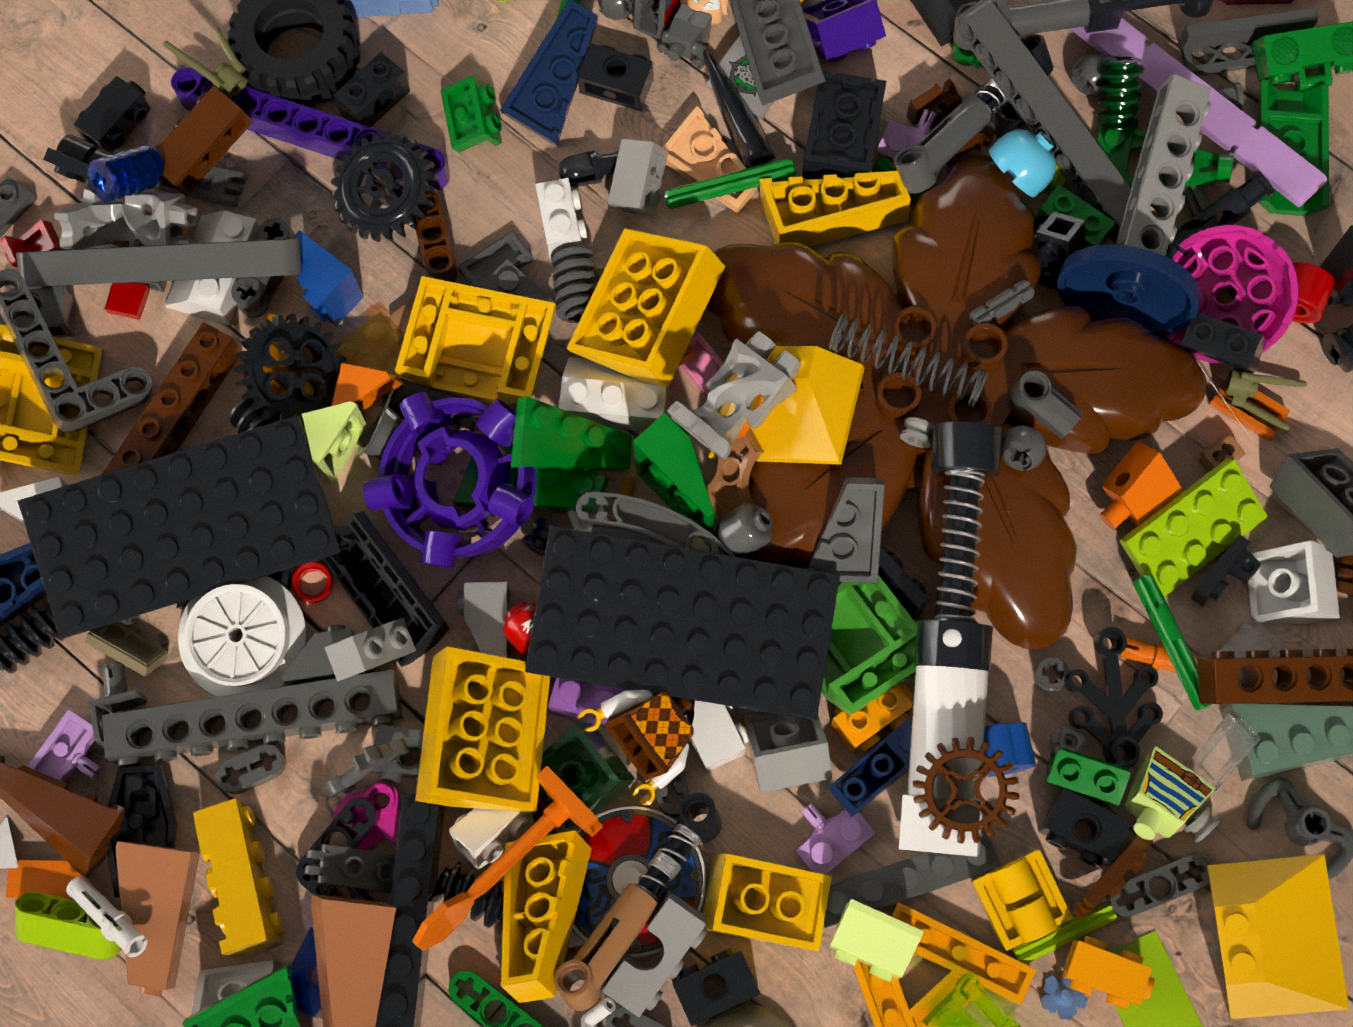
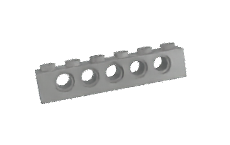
M1176 74L1170 76L1159 86L1115 245L1143 248L1166 256L1168 245L1172 243L1177 232V226L1174 225L1176 216L1181 211L1185 202V195L1182 194L1184 186L1193 173L1194 164L1191 163L1193 153L1197 150L1202 140V133L1199 132L1201 123L1210 110L1211 103L1208 101L1210 87ZM1176 114L1182 118L1183 123L1177 119ZM1168 145L1174 149L1175 154L1170 152ZM1159 175L1165 179L1167 186L1162 184ZM1150 206L1157 211L1158 217L1153 215ZM1142 238L1148 241L1150 249L1143 245Z

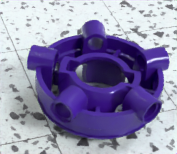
M419 392L404 399L399 404V408L405 420L396 428L385 447L379 467V476L365 480L363 483V496L368 508L372 511L383 509L386 518L395 532L408 544L423 551L421 560L423 564L454 567L455 558L481 555L505 543L530 517L534 506L537 484V470L534 467L518 468L517 481L516 470L511 468L512 454H508L503 447L513 449L516 412L498 398L490 406L473 399L455 397L432 402L427 392ZM464 416H481L475 423L484 434H475L470 430L454 431L450 429L455 426L452 420ZM458 447L467 450L476 460L478 467L477 485L471 494L476 507L464 515L456 506L440 505L436 494V483L425 479L429 463L441 466L448 454ZM419 448L421 455L416 463L412 479L408 477L412 460ZM416 496L420 508L416 510L414 513H412L411 510L417 509L415 500ZM429 518L438 526L444 528L451 527L461 533L479 531L483 538L471 544L472 539L452 533L426 530V533H424L419 525ZM502 519V521L494 529L490 527L494 525L497 521Z

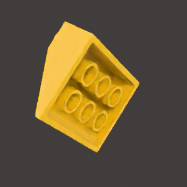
M624 228L567 349L572 353L639 381L668 388L725 265L707 245Z
M449 646L435 654L432 661L415 801L450 807L536 812L540 783L536 775L541 771L550 676L526 673V661Z

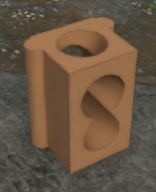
M1227 433L1200 453L1202 457L1198 461L1210 472L1227 458L1239 460L1245 455V452L1231 434ZM1222 449L1230 453V455H1225L1220 462H1216L1213 457L1219 455Z

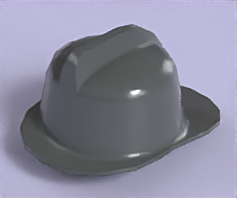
M392 388L382 412L362 439L357 449V457L366 453L381 459L390 437L403 421L388 405L394 388Z

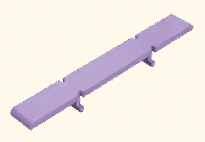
M1121 18L1119 27L1112 30L1086 33L1084 27L1070 28L1106 58L1129 56L1142 59L1139 64L1144 66V73L1137 77L1143 80L1142 86L1155 96H1157L1159 86L1173 74L1210 87L1208 101L1211 103L1208 115L1201 123L1200 131L1228 152L1231 149L1229 155H1234L1233 163L1238 160L1252 172L1255 170L1260 171L1276 191L1298 208L1327 182L1325 174L1263 126L1256 130L1254 128L1255 120L1154 42L1150 46L1146 45L1148 38Z

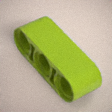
M29 892L19 896L15 901V936L19 941L103 960L115 957L121 951L120 946L114 941L107 940L102 935L101 927L75 900L40 892ZM115 922L113 923L119 931L122 930Z

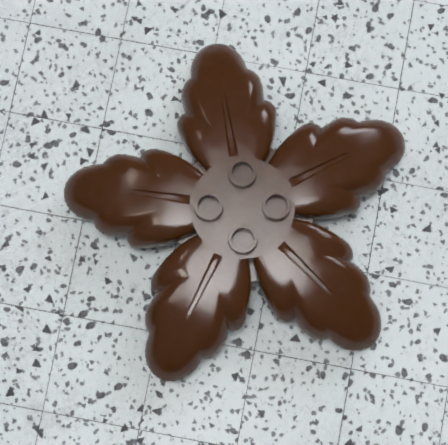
M971 155L959 160L947 170L939 184L933 185L920 195L913 210L912 225L902 227L892 240V269L896 295L887 282L862 259L846 252H834L825 258L810 247L797 241L779 242L772 246L732 244L713 252L725 265V268L706 307L713 314L721 318L722 330L730 342L733 343L734 340L738 339L743 344H746L760 331L772 340L776 346H817L860 363L865 368L841 465L755 461L749 476V491L753 503L767 510L771 515L773 534L768 544L749 555L739 556L733 553L739 558L807 568L846 477L884 478L882 529L898 508L906 489H916L918 524L923 549L932 561L944 564V561H940L939 558L945 556V547H941L940 544L946 541V532H942L941 529H946L947 518H943L942 515L947 514L948 504L943 503V501L948 500L949 489H945L944 486L949 485L950 476L932 472V444L929 448H920L901 440V431L907 429L904 426L906 418H920L933 425L942 422L990 424L1002 428V437L1011 428L1025 425L1040 431L1048 446L1072 452L1095 454L1102 452L1108 447L1110 438L1132 441L1146 439L1158 430L1162 422L1175 421L1194 412L1202 403L1206 393L1205 374L1195 357L1187 349L1172 341L1152 335L1144 325L1131 318L1123 317L1095 320L1093 314L1081 306L1062 305L1037 312L1015 323V317L1027 302L1024 304L1019 303L1016 309L996 321H990L991 324L981 323L973 326L969 319L971 311L979 306L984 307L987 301L1008 288L1012 290L1014 288L1013 285L1021 280H1027L1035 289L1041 276L1039 258L1035 253L1031 252L1036 231V219L1033 212L1023 202L1022 190L1012 182L1014 178L1008 171L1003 173L992 157L987 155ZM845 313V315H848L849 320L838 347L846 337L854 320L858 319L851 353L859 343L869 324L872 325L864 359L884 329L886 333L878 364L896 335H899V342L892 369L908 342L912 340L913 346L905 375L923 346H926L927 350L919 380L938 351L940 352V359L933 385L950 357L954 358V364L947 390L965 362H967L968 368L961 394L978 368L985 370V372L988 371L989 374L975 407L968 406V402L972 395L976 378L964 398L957 402V392L962 373L951 392L947 396H943V387L948 368L937 387L930 391L929 383L934 364L920 385H916L915 379L920 359L910 376L903 380L902 369L906 354L896 371L890 375L888 373V366L892 350L883 365L878 369H875L874 365L878 346L870 359L864 364L861 362L864 341L852 358H848L847 355L850 337L839 352L836 353L832 349L829 350L828 345L841 314ZM1035 370L1046 374L1050 379L1051 387L1083 413L1081 419L1063 439L1055 435L1032 414L1016 409L1011 403L1010 390L1025 373ZM1024 385L1027 395L1037 398L1036 391L1031 386ZM1047 454L1037 467L1029 471H1020L1007 466L1001 456L999 476L982 478L985 483L979 487V492L983 494L984 498L978 501V506L983 512L977 516V521L982 524V527L976 530V535L979 536L981 541L975 544V550L980 553V556L974 560V564L978 566L979 570L973 575V579L979 584L973 587L972 593L976 595L977 599L972 602L971 608L985 612L993 627L1010 643L1024 649H1043L1060 640L1066 633L1072 617L1073 595L1070 576L1075 569L1077 544L1064 518L1070 509V493L1062 474ZM718 520V523H717V526H716V529H715V532H714V536H715L718 540H719L718 530H719L720 520Z

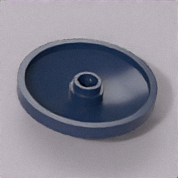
M1096 245L1078 250L1064 261L1057 280L1059 296L1066 305L1081 306L1088 309L1093 314L1095 320L1116 317L1131 318L1144 325L1154 336L1174 333L1187 327L1191 318L1196 317L1201 301V290L1197 281L1183 266L1159 253L1127 245Z

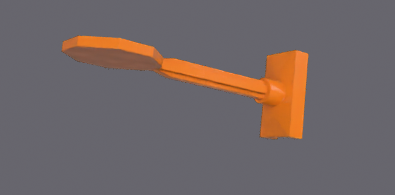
M548 766L536 775L548 796L553 800L543 811L544 815L475 879L468 891L462 892L443 902L422 922L412 940L419 949L425 951L444 941L465 920L475 899L492 888L555 826L559 828L570 818L591 837L603 828L595 814Z

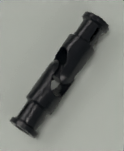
M1255 170L1251 175L1252 178L1237 189L1231 188L1197 214L1193 220L1179 227L1174 240L1168 245L1165 257L1171 259L1177 251H1180L1185 256L1189 249L1184 250L1179 244L1195 233L1211 227L1234 225L1251 212L1250 208L1264 197L1270 198L1274 195L1275 191L1271 183L1260 171ZM1223 211L1220 221L1216 220L1213 215Z

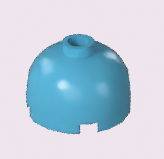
M1020 129L1007 132L989 149L990 156L1003 173L1008 171L1014 178L1012 182L1031 197H1035L1048 186L1056 171V159L1051 152L1054 144L1041 131L1037 135L1029 130Z

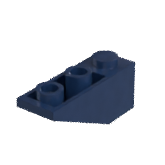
M911 716L827 788L851 817L909 771L913 720Z

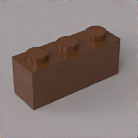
M213 85L208 92L203 93L198 98L195 107L186 117L177 121L174 130L168 137L153 148L150 157L146 161L187 196L253 121L238 105Z

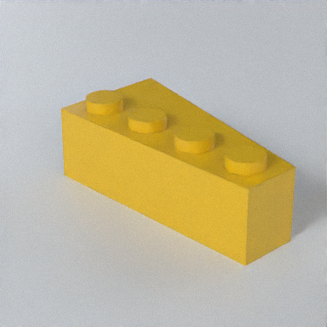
M234 798L193 812L201 856L205 862L210 861L212 867L206 870L205 875L208 889L214 898H218L219 905L216 906V909H213L215 924L217 926L220 925L222 932L226 935L225 940L219 941L221 954L241 959L282 945L280 935L285 933L284 923L280 913H274L271 898L275 897V891L270 877H264L261 863L265 862V854L260 841H254L251 828L256 826L251 807L249 805L245 806L243 802Z

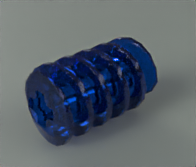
M142 145L128 151H121L118 154L101 157L97 160H92L88 165V177L94 193L100 200L109 203L116 199H122L125 196L141 193L146 189H153L157 186L159 177L164 172V160L161 154L149 145Z

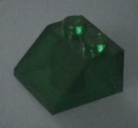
M575 723L542 753L541 771L548 766L595 813L611 803L636 779L597 729L594 731L584 730L587 727H591L593 723ZM539 783V792L550 805L553 800L548 796L541 783ZM570 818L563 823L566 828H571L575 825Z

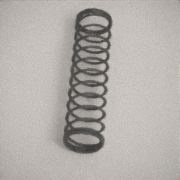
M845 313L841 314L828 345L829 350L832 349L836 353L839 352L850 337L847 355L848 358H852L864 341L861 353V362L864 364L870 359L878 346L874 363L875 369L883 365L892 350L888 366V373L890 375L896 371L906 354L902 369L903 380L910 376L920 359L915 379L916 385H920L934 364L929 383L930 391L937 387L948 368L943 387V396H947L951 392L962 373L957 392V402L964 398L976 378L975 386L968 402V406L975 407L989 374L988 371L985 372V370L978 368L961 394L968 364L965 362L947 390L954 364V358L950 357L933 385L940 359V352L938 351L919 380L927 350L926 346H923L905 375L913 346L912 340L908 342L892 369L899 342V335H896L878 364L886 333L884 329L864 359L872 325L869 324L859 343L851 353L858 319L854 320L846 337L838 347L849 320L848 315H845Z

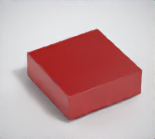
M136 282L113 283L104 309L109 314L140 320L150 288L145 284Z

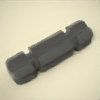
M1021 280L1013 285L1014 288L1012 290L1008 288L987 301L984 307L979 306L971 311L969 316L973 326L981 323L991 324L990 321H996L1016 309L1019 303L1024 304L1032 299L1035 293L1034 288L1027 280Z

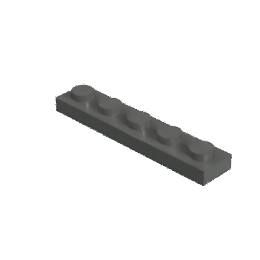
M986 832L981 833L980 854L977 857L926 852L830 885L824 929L839 923L844 908L851 899L875 910H880L897 902L915 898L1000 867L990 837Z

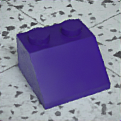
M821 0L803 8L817 55L826 61H840L847 57L848 52L857 48L860 50L868 49L876 45V40L886 37L877 0Z

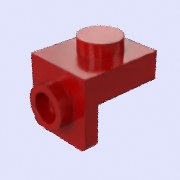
M42 219L19 239L4 236L0 240L7 260L12 266L17 268L16 253L63 250V248H60V240L52 223Z

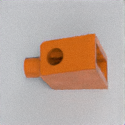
M1138 441L1103 482V489L1112 503L1099 516L1113 530L1125 519L1139 526L1184 490L1161 453Z

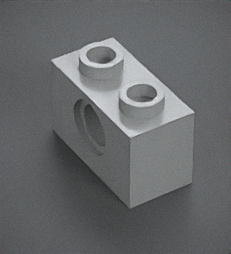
M404 618L324 647L337 682L416 651Z

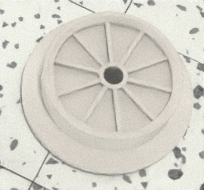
M267 576L242 584L224 585L211 590L204 596L191 599L184 609L178 630L179 652L186 670L199 686L218 697L282 687L285 684L282 678L283 672L303 649L307 641L306 622L299 603L286 587ZM241 630L243 637L238 641L237 633Z

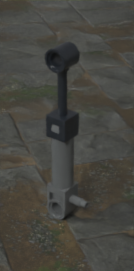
M990 0L1018 36L1084 27L1086 33L1117 29L1123 11L1179 4L1180 10L1185 15L1192 18H1200L1210 12L1214 0H1038L1008 5L1006 0ZM969 2L963 4L958 9L956 17L964 11H966L976 2ZM954 24L953 40L955 44L962 49L971 50L958 33Z

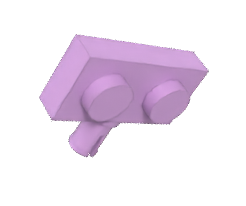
M924 109L917 127H907L890 120L876 151L894 159L896 154L902 149L917 145L929 134L937 114L932 111L930 113L929 110ZM942 168L936 173L937 178L939 177Z
M68 709L27 767L63 782L77 769L92 780H95L99 775L88 769V766L99 773L102 772L103 767L86 757L90 746L95 741L92 724Z
M812 802L801 813L810 822L814 830L808 840L795 849L794 852L809 871L827 874L876 833L859 812L851 817L846 810H843L837 816L825 819Z

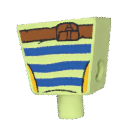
M1155 746L1138 766L1125 807L1128 812L1138 818L1134 825V831L1138 836L1146 840H1152L1158 832L1163 837L1170 838L1216 788Z

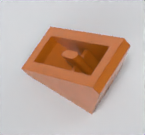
M341 363L332 406L351 401L357 404L362 413L389 394L392 388L395 390L403 382L400 377L385 371Z

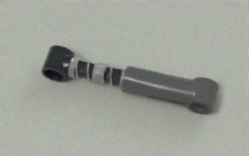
M1033 34L1021 38V41L1046 75L1051 74L1054 66L1044 37L1039 34ZM993 79L984 86V91L977 92L975 96H968L917 145L906 147L896 154L893 161L908 193L916 194L932 187L937 180L936 173L991 121V110L994 108L999 109L1008 100Z

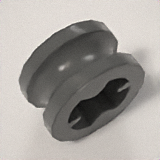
M1048 657L1042 660L1036 667L1034 681L1043 691L1056 692L1065 685L1064 679L1069 673V668L1061 659ZM1049 666L1054 667V672L1061 676V679L1057 678L1053 684L1049 683L1048 676L1042 674V670L1046 672Z

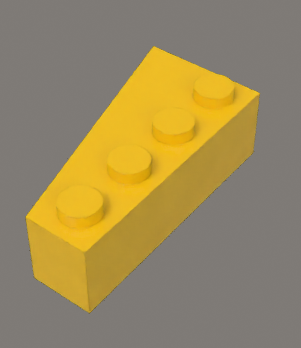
M898 171L855 173L854 177L839 178L837 174L823 175V179L803 180V176L789 177V181L772 182V178L760 179V202L775 244L797 241L808 247H814L909 220L911 198L901 181Z
M576 830L546 835L504 875L501 987L519 1003L556 997L557 990L554 984V975L565 960L592 850ZM514 842L505 843V851H506Z

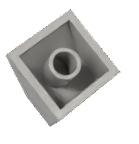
M769 712L743 715L752 764L760 793L779 791L787 787L814 784L822 780L832 779L828 742L819 716H817V720Z

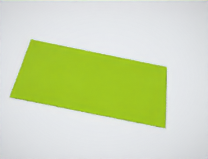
M1156 930L1109 951L1119 956L1121 950L1134 953L1144 958L1143 965L1153 968L1150 977L1154 978L1155 982L1149 999H1143L1141 1005L1130 1003L1128 1010L1115 1006L1124 1027H1203Z

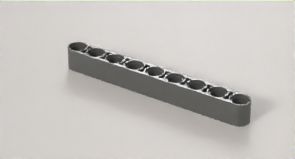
M979 0L956 17L955 26L958 33L1032 133L1037 135L1041 131L1053 142L1054 147L1051 149V152L1056 159V165L1081 199L1115 221L1109 236L1116 244L1131 188L994 3L990 0ZM1142 238L1143 245L1150 249L1148 241Z
M299 238L16 253L18 273L24 278L28 287L302 274Z

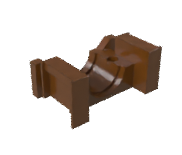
M950 79L944 82L943 90L935 83L934 87L913 101L910 100L906 117L913 125L919 123L924 109L929 110L930 113L932 111L937 114L931 126L934 129L962 103V97L958 94L954 83ZM986 125L946 164L951 167L974 149L980 152L982 144L985 147L991 145L995 134L993 128Z

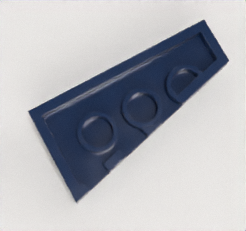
M573 0L567 2L500 109L502 114L553 145L558 146L577 88V77L599 20L598 15Z

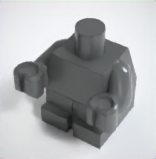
M682 4L673 18L670 30L663 31L661 42L657 47L660 53L665 51L664 55H668L673 61H677L680 56L688 59L693 57L691 65L693 67L698 65L697 69H702L705 65L703 51L707 50L705 45L710 38L712 16L702 11H695L689 6Z

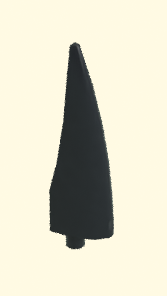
M704 50L703 57L716 102L743 165L747 169L766 164L775 159L776 156L742 96L710 52Z

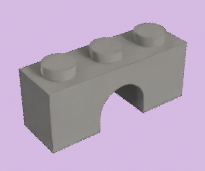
M668 889L659 900L658 909L646 924L647 930L661 940L662 948L660 952L649 960H638L625 952L602 984L603 993L637 1017H640L645 1009L651 1011L656 1006L663 993L660 990L667 978L673 980L679 974L685 963L682 959L690 947L696 949L707 933V930L704 928L706 926L705 916Z

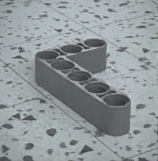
M5 269L0 271V288L4 285H13L18 289L12 295L0 292V315L58 429L63 432H75L138 407L148 400L151 392L152 378L147 370L137 366L129 367L89 384L77 387L24 278L15 270ZM26 315L31 317L33 322L22 326L14 320L18 316ZM34 346H43L49 352L44 356L38 357L32 355L29 351ZM57 376L64 383L60 387L53 388L46 385L44 381L48 377ZM130 381H139L145 388L140 392H132L126 387V384ZM97 394H107L112 399V402L108 405H99L95 403L93 398ZM65 407H73L78 410L79 415L68 419L59 412Z

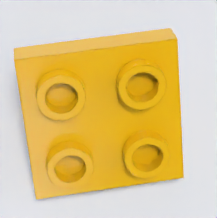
M1035 849L970 881L1004 951L1046 936L1055 931L1059 925L1073 919L1040 849Z

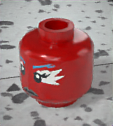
M524 601L515 605L504 616L503 633L519 654L528 656L537 603L527 604Z

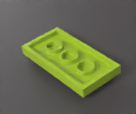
M1227 458L1119 541L1140 576L1152 574L1165 597L1230 547L1239 534L1244 536L1268 516L1236 460Z

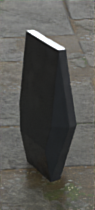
M161 764L118 767L108 807L111 808L116 804L120 805L125 809L121 829L110 839L106 854L115 898H120L116 859L117 841L175 848L177 821L164 767Z

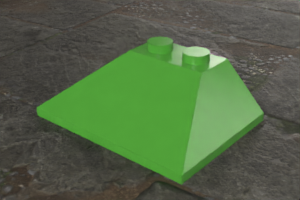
M879 575L878 583L839 582L821 693L827 700L850 716L916 673L914 663L917 624Z

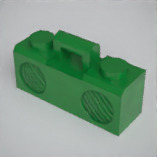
M1353 21L1265 35L1252 43L1258 82L1270 80L1272 85H1279L1290 82L1291 76L1294 75L1296 89L1301 91L1321 84L1331 86L1333 83L1331 70H1335V75L1353 72ZM1319 68L1320 74L1305 75V70Z

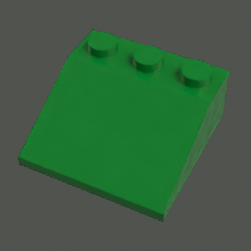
M664 412L633 440L636 474L671 510L691 519L714 535V511L691 439L688 436L689 433ZM699 537L709 547L708 541Z

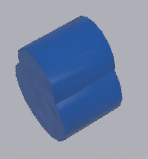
M1001 723L985 726L984 741L990 743L986 755L991 757L995 751L1000 749L1003 752V756L996 763L1002 766L1006 762H1011L1013 768L1005 772L1004 775L1024 771L1036 766L1027 723ZM992 770L987 777H994L996 775Z

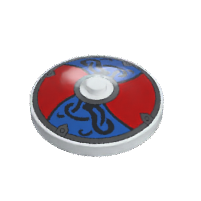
M626 806L598 814L596 817L603 828L593 837L581 828L577 831L592 849L573 923V929L583 940L586 941L626 886L629 883H639V876L645 875L648 871V863L653 859L658 849L665 848L668 844V836L674 835L673 830L676 827V820L654 809ZM696 847V849H691L685 857L687 861L681 862V870L676 874L675 879L666 883L668 888L663 887L657 895V903L668 889L699 912L701 911L706 891V872L699 848ZM645 925L626 953L634 958L654 955L660 952L662 942L656 935L647 930Z

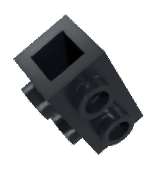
M116 75L109 84H106L100 90L99 96L92 104L80 112L73 125L83 140L114 152L115 149H119L124 144L129 133L136 125L141 124L146 119L148 112L151 110L144 97L146 92L134 81L130 80L127 83Z
M1054 211L1045 223H1041L1035 233V242L1038 246L1037 257L1041 264L1040 285L1057 290V280L1062 264L1071 254L1085 248V220Z

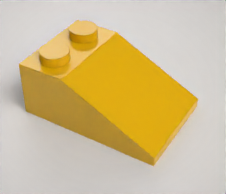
M727 853L713 854L702 913L706 921L704 928L708 931L819 952L832 876Z

